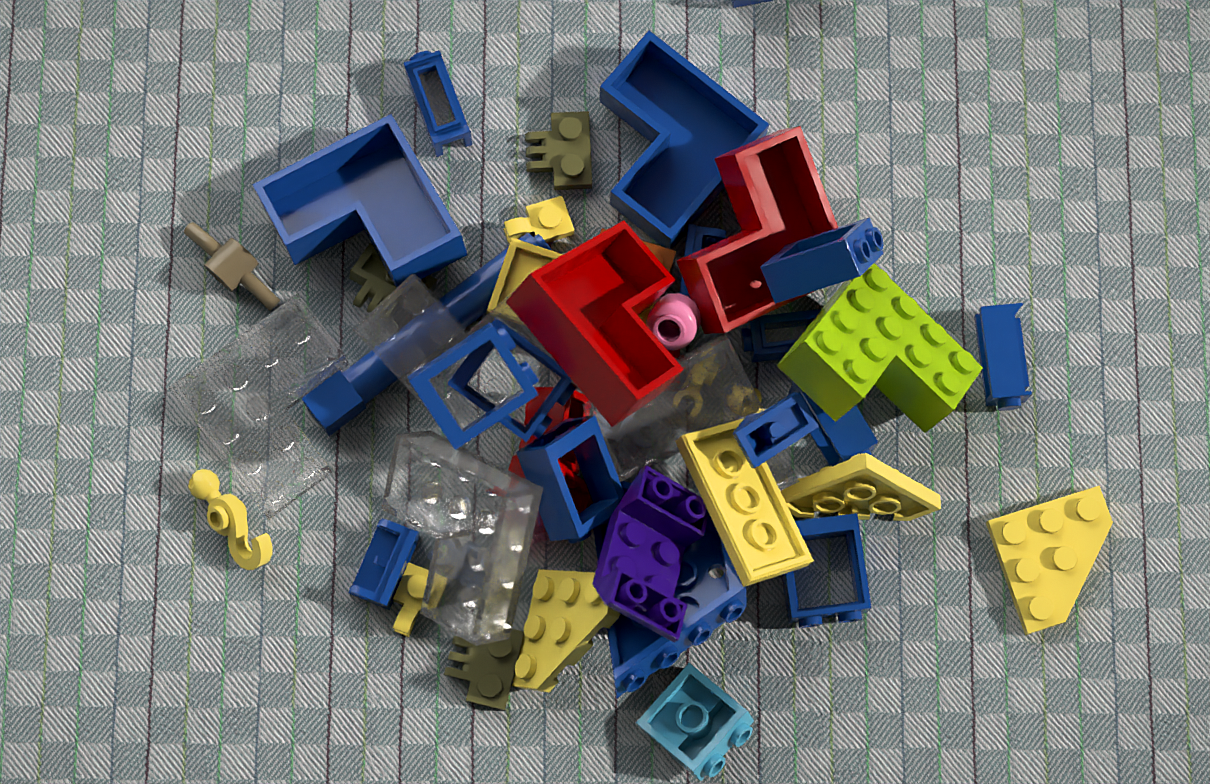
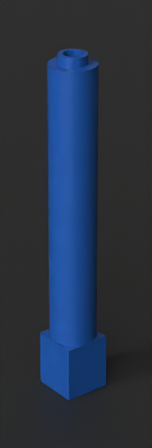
M527 232L518 239L551 250L539 234L533 237ZM508 247L344 372L338 370L301 398L306 408L328 436H331L366 409L365 404L487 312Z

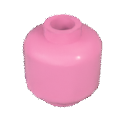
M671 293L659 298L648 314L646 326L667 350H679L688 346L695 338L701 323V315L696 303L691 298L680 293Z

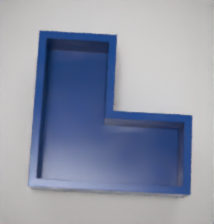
M650 30L600 86L599 102L652 143L610 191V205L662 247L672 249L688 231V225L694 224L725 187L714 158L766 136L769 123Z
M392 114L252 184L294 265L364 230L399 291L468 255L459 229Z

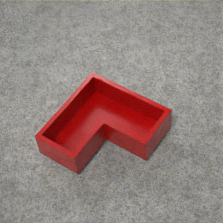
M801 126L778 130L714 158L742 231L677 260L690 298L700 310V324L704 334L726 333L810 294L807 293L775 303L760 268L785 245L838 228Z
M624 220L531 272L506 301L518 318L527 326L546 351L555 359L612 427L658 397L684 370L638 316L658 300L672 285L675 278Z

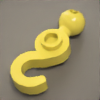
M201 469L193 473L189 480L188 488L194 497L208 502V523L218 534L228 536V547L234 561L246 570H254L267 564L272 557L270 536L264 533L253 538L251 541L252 550L248 545L247 510L244 503L235 495H222L219 492L220 481L218 476L211 470Z

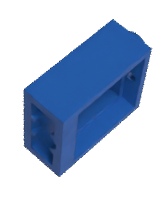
M868 217L787 244L760 268L774 302L779 303L860 277L884 254L882 250L884 247L883 238L878 228L873 227L871 219Z
M495 317L491 324L496 330L503 326L516 345L561 377L527 425H524L511 414L498 421L525 442L532 435L539 439L553 421L547 415L556 402L564 406L577 386L571 382V378L553 357L499 317ZM490 340L469 353L447 383L486 413L498 405L469 383L495 349Z
M489 322L407 377L455 450L539 395L533 387L534 384L539 382L537 376L526 361L520 365L510 352L517 346L503 326L496 330ZM490 340L522 390L461 429L429 380Z
M794 382L792 383L788 395L793 392H800L819 426L809 434L829 466L847 461L856 454L867 453L872 455L878 440L856 405L835 422Z
M595 415L565 419L544 433L539 439H535L516 452L550 541L568 540L570 544L589 538L593 528L609 522L610 516L625 495ZM572 449L593 501V504L579 514L557 460Z
M857 513L795 521L804 541L845 536L855 602L799 609L794 571L781 575L788 623L798 622L799 628H808L823 625V618L838 617L839 623L862 620V613H867L872 607Z

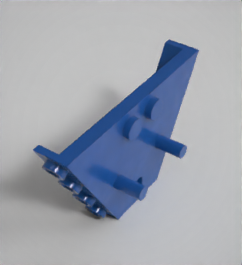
M620 480L623 491L626 493L632 483ZM710 515L704 536L685 548L674 597L687 604L679 640L672 642L621 613L616 622L609 629L607 628L617 698L627 691L633 692L639 689L645 683L648 676L659 668L666 669L677 661L682 652L692 645L698 646L704 643L711 636L713 630L725 622L731 623L735 621L747 607L746 586L743 587ZM609 522L593 528L597 561H599ZM714 568H719L724 574L720 578H713L709 575V572Z

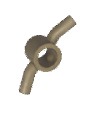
M191 222L185 227L184 234L211 256L204 264V267L226 289L232 292L241 283L269 311L280 302V299L252 273L259 263L238 241L231 237L222 246L196 223Z

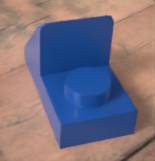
M793 392L762 413L747 415L732 434L751 468H756L819 426L801 393Z

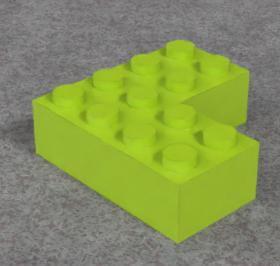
M875 263L860 277L842 283L777 365L835 422L863 400L873 385H875L924 433L955 410L983 369L969 352L965 351L941 325L937 324L912 297L908 296Z

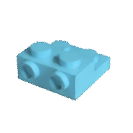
M688 663L638 719L636 724L663 747L672 758L699 781H702L706 775L712 778L722 770L726 762L723 756L733 745L740 747L749 739L753 731L750 725L754 720L743 706L692 664Z

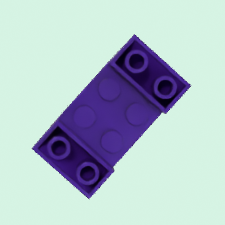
M647 465L641 468L610 516L592 585L605 605L670 641L676 642L680 638L687 608L686 603L674 597L685 548L704 536L709 513L701 496Z

